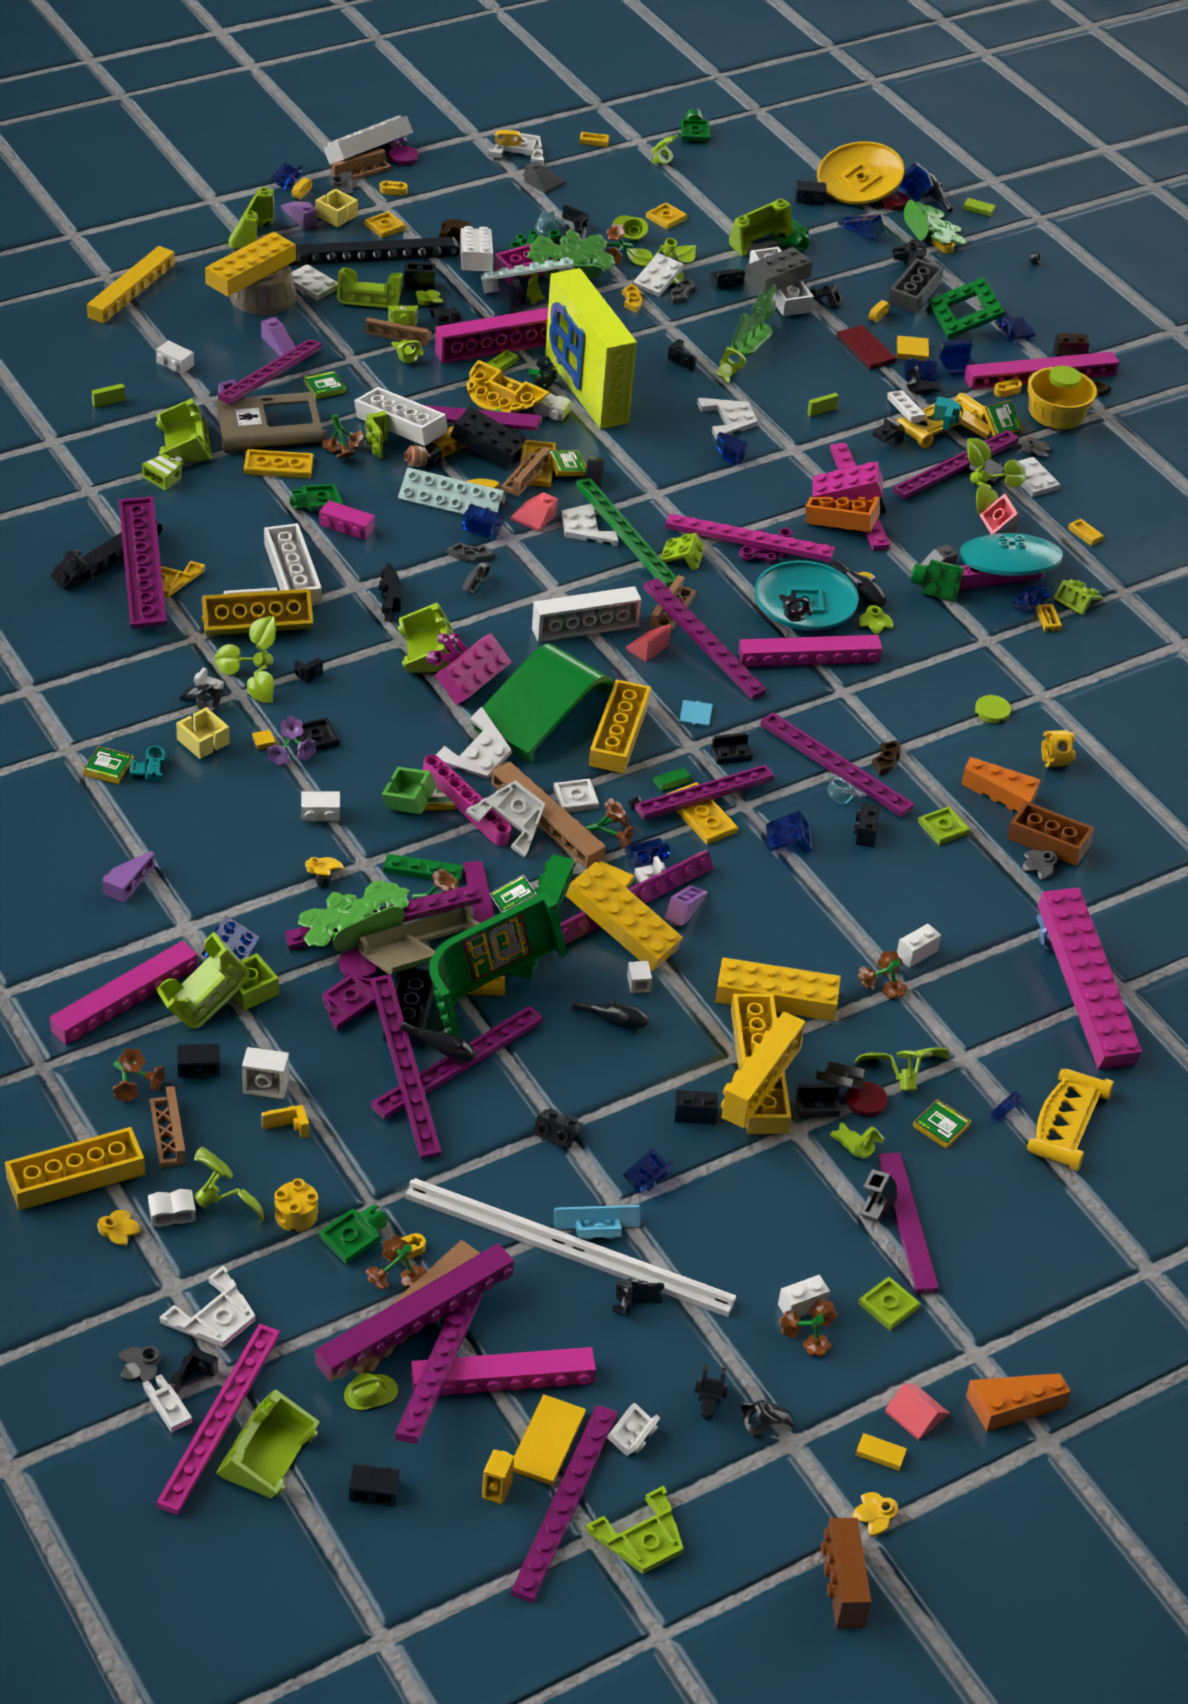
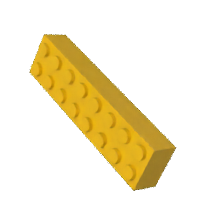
M733 994L731 1016L739 1070H741L745 1058L752 1055L754 1046L757 1043H761L765 1031L771 1029L772 1023L777 1017L773 994ZM785 1072L746 1124L747 1134L789 1133L791 1112Z

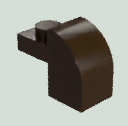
M460 219L446 220L442 222L439 237H454L460 242L461 228L470 226V222Z

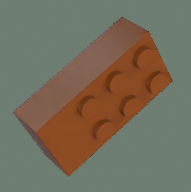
M1026 801L1010 822L1008 839L1042 852L1046 850L1056 853L1057 859L1077 866L1092 845L1095 828Z
M858 1517L829 1518L828 1527L824 1528V1541H821V1554L826 1557L824 1575L829 1577L827 1595L828 1598H832L836 1628H864L871 1605V1597Z

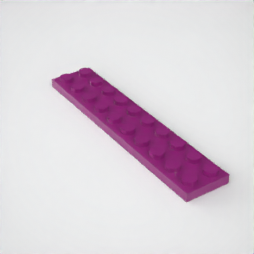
M149 496L119 499L131 629L167 626L154 498Z

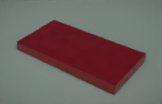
M864 325L837 331L836 337L869 370L896 362V357Z

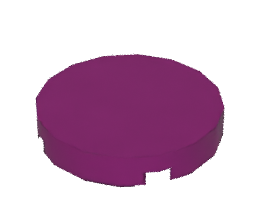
M396 146L389 151V159L393 163L397 162V165L400 166L412 165L414 161L418 160V152L409 146Z
M358 948L344 952L339 959V970L343 973L344 977L356 974L363 978H372L379 969L378 966L363 957Z

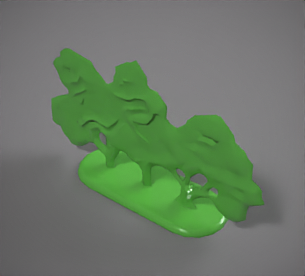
M909 200L904 209V220L920 241L927 237L928 232H931V237L941 243L949 244L951 240L960 244L967 243L962 236L955 233L960 232L961 227L940 219L944 217L943 211L918 201Z
M570 229L567 231L566 236L560 239V245H556L550 238L539 235L535 242L530 245L531 251L528 252L527 256L534 263L539 262V264H545L544 260H549V257L553 258L555 262L558 259L569 257V259H573L574 269L580 268L589 280L600 276L603 271L602 269L608 270L611 268V265H615L613 256L603 251L608 242L601 235H592L583 241L578 233ZM559 270L545 271L544 277L550 279L551 274L557 273Z
M775 284L768 290L765 298L763 292L759 293L751 316L748 313H744L737 326L731 348L745 356L753 354L773 333L772 328L764 323L766 320L769 321L776 308V301L773 300L777 290Z
M375 880L366 888L364 897L361 899H357L352 894L342 895L341 893L332 892L326 900L327 909L313 908L302 912L299 916L298 924L311 928L304 937L309 946L324 947L334 936L333 946L335 950L348 951L358 946L357 939L359 937L399 926L404 919L403 908L407 907L409 903L407 895L410 893V890L400 888L397 883H385L384 881ZM386 903V909L380 910L381 904Z

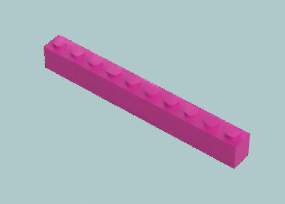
M1112 351L967 365L964 379L970 389L995 387L996 383L1010 379H1017L1022 384H1028L1029 378L1034 372L1056 366L1072 367L1089 378L1117 375L1119 361Z

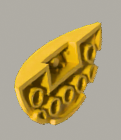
M480 360L474 364L469 372L470 379L467 382V391L470 394L471 400L484 410L491 411L500 408L502 412H516L539 403L550 394L549 391L527 381L522 384L503 375L502 370Z

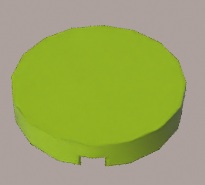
M1056 366L1050 370V382L1059 388L1069 387V389H1072L1080 384L1081 374L1072 367Z
M986 695L976 701L975 713L979 715L981 720L995 724L1002 720L1006 721L1010 717L1011 706L1004 698Z

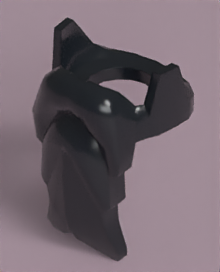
M918 367L906 370L905 375L911 377L907 383V388L910 392L929 393L942 391V388L939 386L941 381L919 379Z
M792 593L790 596L779 595L780 600L783 602L784 615L789 621L800 622L805 619L806 614L812 615L811 605L807 598H796V593Z
M200 684L187 688L179 699H196L199 710L207 707L210 711H213L219 705L224 691L222 689H215L211 684ZM207 693L213 699V704L209 708L207 702L203 701V697Z
M632 1278L615 1282L617 1286L616 1297L621 1304L613 1305L612 1310L613 1312L630 1315L631 1303L636 1301L645 1302L653 1300L661 1303L663 1298L660 1292L664 1289V1283H648L647 1281H638Z
M765 1400L739 1405L743 1412L745 1428L752 1437L761 1438L769 1425L783 1423L790 1427L794 1426L785 1407L769 1403ZM758 1412L761 1424L752 1428V1415Z

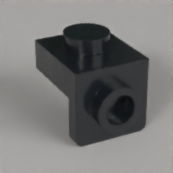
M432 442L425 445L430 452L427 456V467L431 469L441 464L442 449Z
M318 657L305 665L301 661L296 660L295 675L305 683L323 675V660Z

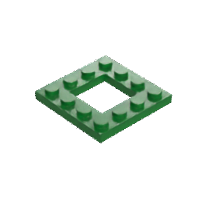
M985 277L927 300L948 339L1006 316L1003 307ZM977 296L984 309L956 320L949 307Z

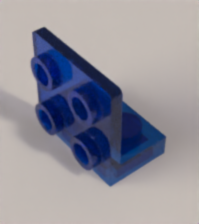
M915 161L904 172V177L899 187L907 193L909 200L920 202L922 197L931 191L933 183L928 171Z
M1005 309L1006 316L995 321L996 326L1008 341L1035 337L1036 335L1035 331L1023 317L1012 318Z
M971 339L941 342L939 359L949 375L965 374L967 365H976L970 356L973 345Z
M800 810L766 824L768 849L770 852L795 842L798 847H802L805 853L812 851L810 826Z
M227 915L214 930L240 960L249 957L259 939L258 935ZM204 949L201 954L208 958V954Z

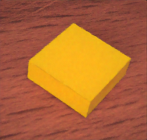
M270 730L252 733V739L257 750L275 745V740Z

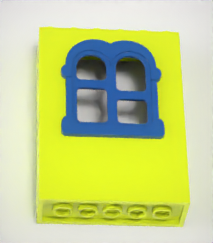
M580 268L552 273L550 276L545 355L550 357L551 362L556 366V370H558L561 377L599 429L629 423L637 341ZM576 335L579 338L578 349L576 348Z

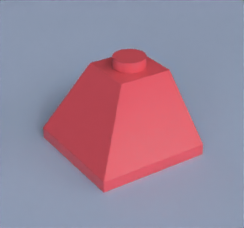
M541 493L524 503L511 516L510 520L540 532L557 515L558 498Z

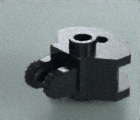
M912 239L908 243H904V246L893 247L892 253L894 254V260L904 261V264L910 266L916 258L925 261L924 256L927 255L925 243L918 239Z
M704 1364L702 1379H697L695 1393H699L698 1400L702 1401L701 1415L706 1420L712 1419L716 1404L721 1405V1399L727 1397L728 1385L724 1384L727 1368L722 1367L719 1380L707 1377L709 1365Z

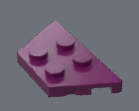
M350 974L322 994L323 1003L336 1031L376 1004L370 983L371 978Z

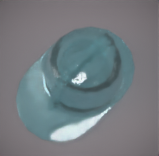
M553 211L544 212L538 217L535 230L539 234L548 235L550 230L561 229L565 222L557 217Z
M834 774L828 775L830 782L827 787V795L835 802L844 804L849 802L854 796H867L864 791L851 785L843 778Z

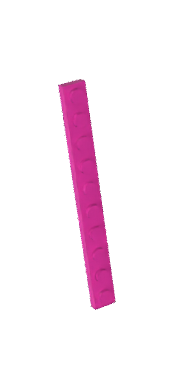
M847 443L831 444L830 451L838 470L856 466ZM878 518L872 531L865 532L873 551L889 550L890 543Z
M670 514L666 522V529L690 534L697 533L700 536L831 562L835 547L826 544H817L777 534H768L728 524L680 516L679 514Z
M262 1324L258 1325L157 1500V1508L175 1515L180 1514L280 1337L279 1330Z

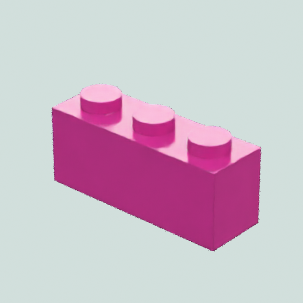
M328 501L319 511V525L366 540L374 530L375 515Z

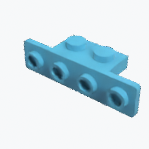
M639 1205L555 1208L554 1228L576 1229L578 1238L586 1240L593 1239L594 1237L613 1239L621 1237V1227L640 1226L641 1208Z

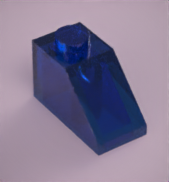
M723 432L718 433L717 448L722 459L737 466L747 456L748 443Z

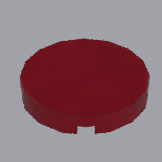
M894 191L887 197L879 200V204L888 210H893V208L902 210L908 202L907 196L899 191Z
M864 1081L862 1090L849 1087L846 1094V1104L857 1115L863 1114L866 1117H874L885 1110L887 1094L878 1084Z

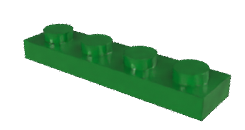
M387 854L383 872L434 880L433 873L440 869H445L460 884L463 865Z

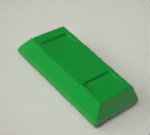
M684 767L658 775L652 779L661 792L694 781Z

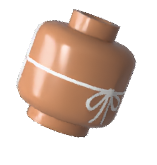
M410 446L407 452H405L404 458L410 467H425L428 462L427 456L430 452L425 446Z

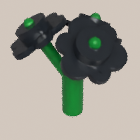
M540 356L536 362L539 370L530 369L528 373L529 375L539 377L534 382L536 386L548 390L557 380L558 370H556V366L551 362L550 357Z

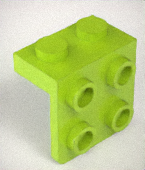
M385 410L366 415L365 442L371 447L373 454L378 459L383 458V442L387 441V413Z
M697 533L685 534L679 538H671L666 542L660 558L665 563L684 557L691 570H695L699 567L705 551V545L699 539Z

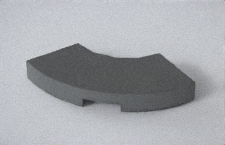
M691 279L680 281L671 290L670 300L672 304L687 302V295L695 292L696 287Z
M460 542L447 548V554L466 562H485L495 559V553L485 545L472 547Z
M486 562L477 565L467 577L462 589L473 594L477 586L482 581L487 580L492 565Z

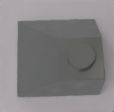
M536 161L525 166L524 182L544 194L565 184V180Z

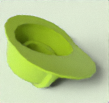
M622 215L613 221V224L623 225L625 234L621 237L631 241L640 240L648 232V224L642 218Z
M361 1373L346 1387L344 1399L347 1405L355 1410H367L391 1403L397 1397L398 1385L392 1378L386 1375Z

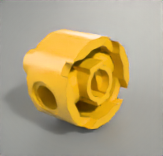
M1068 730L1045 731L1042 737H1046L1045 740H1042L1041 744L1043 761H1047L1045 766H1070L1071 761L1076 760V753L1072 745L1074 743V733Z
M294 1179L275 1191V1220L279 1226L288 1231L296 1229V1232L309 1229L316 1223L318 1194L312 1186L305 1183L302 1179Z

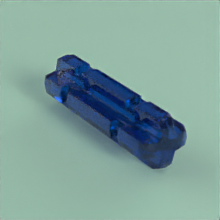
M1017 1091L1012 1092L997 1105L998 1107L991 1111V1118L999 1121L1015 1105L1021 1102L1022 1095L1018 1094Z

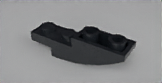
M386 563L385 570L382 569L379 591H382V598H384V603H382V614H385L384 621L392 622L393 611H401L402 590L397 572L390 563Z

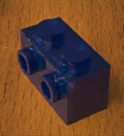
M471 504L463 514L462 529L493 539L502 528V514Z

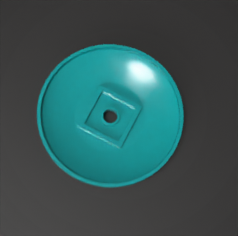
M994 533L976 537L965 542L960 548V558L968 566L983 572L1023 576L1039 574L1056 568L1062 562L1063 552L1056 544L1033 535Z
M788 561L776 564L759 576L754 590L758 606L768 617L791 628L811 631L830 629L845 623L856 612L859 600L855 585L846 575L833 567L812 561ZM792 593H796V598H807L811 605L812 615L806 614L805 619L800 622L789 621L784 615L783 602L780 600L779 595L790 596Z

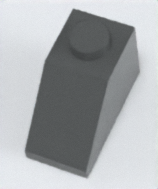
M947 544L935 548L921 564L929 565L930 560L933 559L956 565L958 553Z

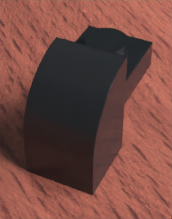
M887 417L884 419L883 425L873 430L872 436L894 447L903 442L905 427L892 418Z
M589 456L585 479H592L595 484L602 485L603 473L605 472V458Z
M872 1169L863 1186L869 1196L860 1214L863 1218L881 1223L888 1208H894L897 1199V1185L890 1174Z

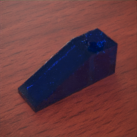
M881 214L849 216L838 222L840 226L863 237H871L872 239L880 237V234L885 231Z

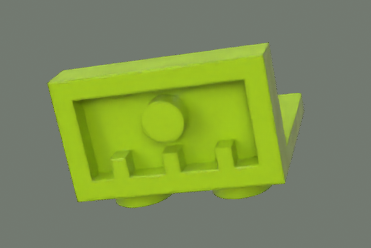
M1070 579L1069 581H1062L1054 599L1084 615L1091 600L1102 601L1104 597L1099 595L1100 592L1098 590L1085 587L1086 584L1084 582Z

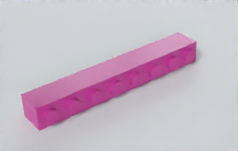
M878 635L740 639L738 649L740 662L745 667L880 662L882 646Z
M184 941L177 943L50 1016L51 1031L65 1045L77 1040L85 1033L94 1030L97 1026L111 1020L116 1015L156 993V988L166 979L171 978L178 981L181 977L193 972L198 968L197 953Z
M592 1347L457 1357L440 1395L449 1396L459 1393L473 1394L484 1391L496 1392L498 1390H519L522 1388H543L547 1386L562 1387L573 1384L586 1385L594 1383L596 1368ZM428 1360L411 1362L413 1392Z

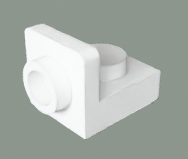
M203 667L194 677L196 686L211 684L215 689H223L224 681L207 676V668Z
M656 856L653 858L652 865L635 868L634 874L639 883L666 870L664 863Z

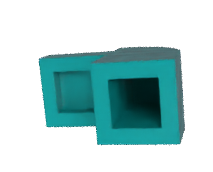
M938 397L934 407L933 419L944 420L942 429L949 430L951 424L954 425V422H959L960 405L952 399Z

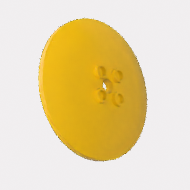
M854 142L840 146L828 153L822 159L817 169L818 182L826 183L827 196L848 204H866L881 200L893 193L899 187L904 177V164L899 154L892 148L875 142Z

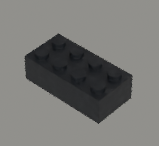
M469 406L456 421L450 435L451 438L505 470L510 467L521 453L526 438L472 406Z
M411 968L398 972L394 987L404 1022L417 1028L428 1030L436 1000L433 994L435 990L430 971ZM383 1031V1042H387L385 1033ZM408 1033L411 1046L424 1048L425 1042Z

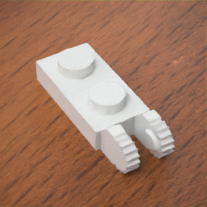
M162 1375L156 1376V1383L160 1387L157 1391H155L149 1381L143 1383L144 1390L171 1433L192 1423L191 1415Z

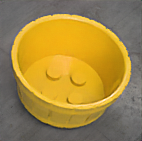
M1054 367L1043 368L1034 372L1028 381V406L1031 416L1040 424L1054 429H1071L1079 426L1085 420L1097 395V388L1094 382L1086 375L1080 373L1081 381L1077 387L1069 389V387L1059 388L1050 382V370Z

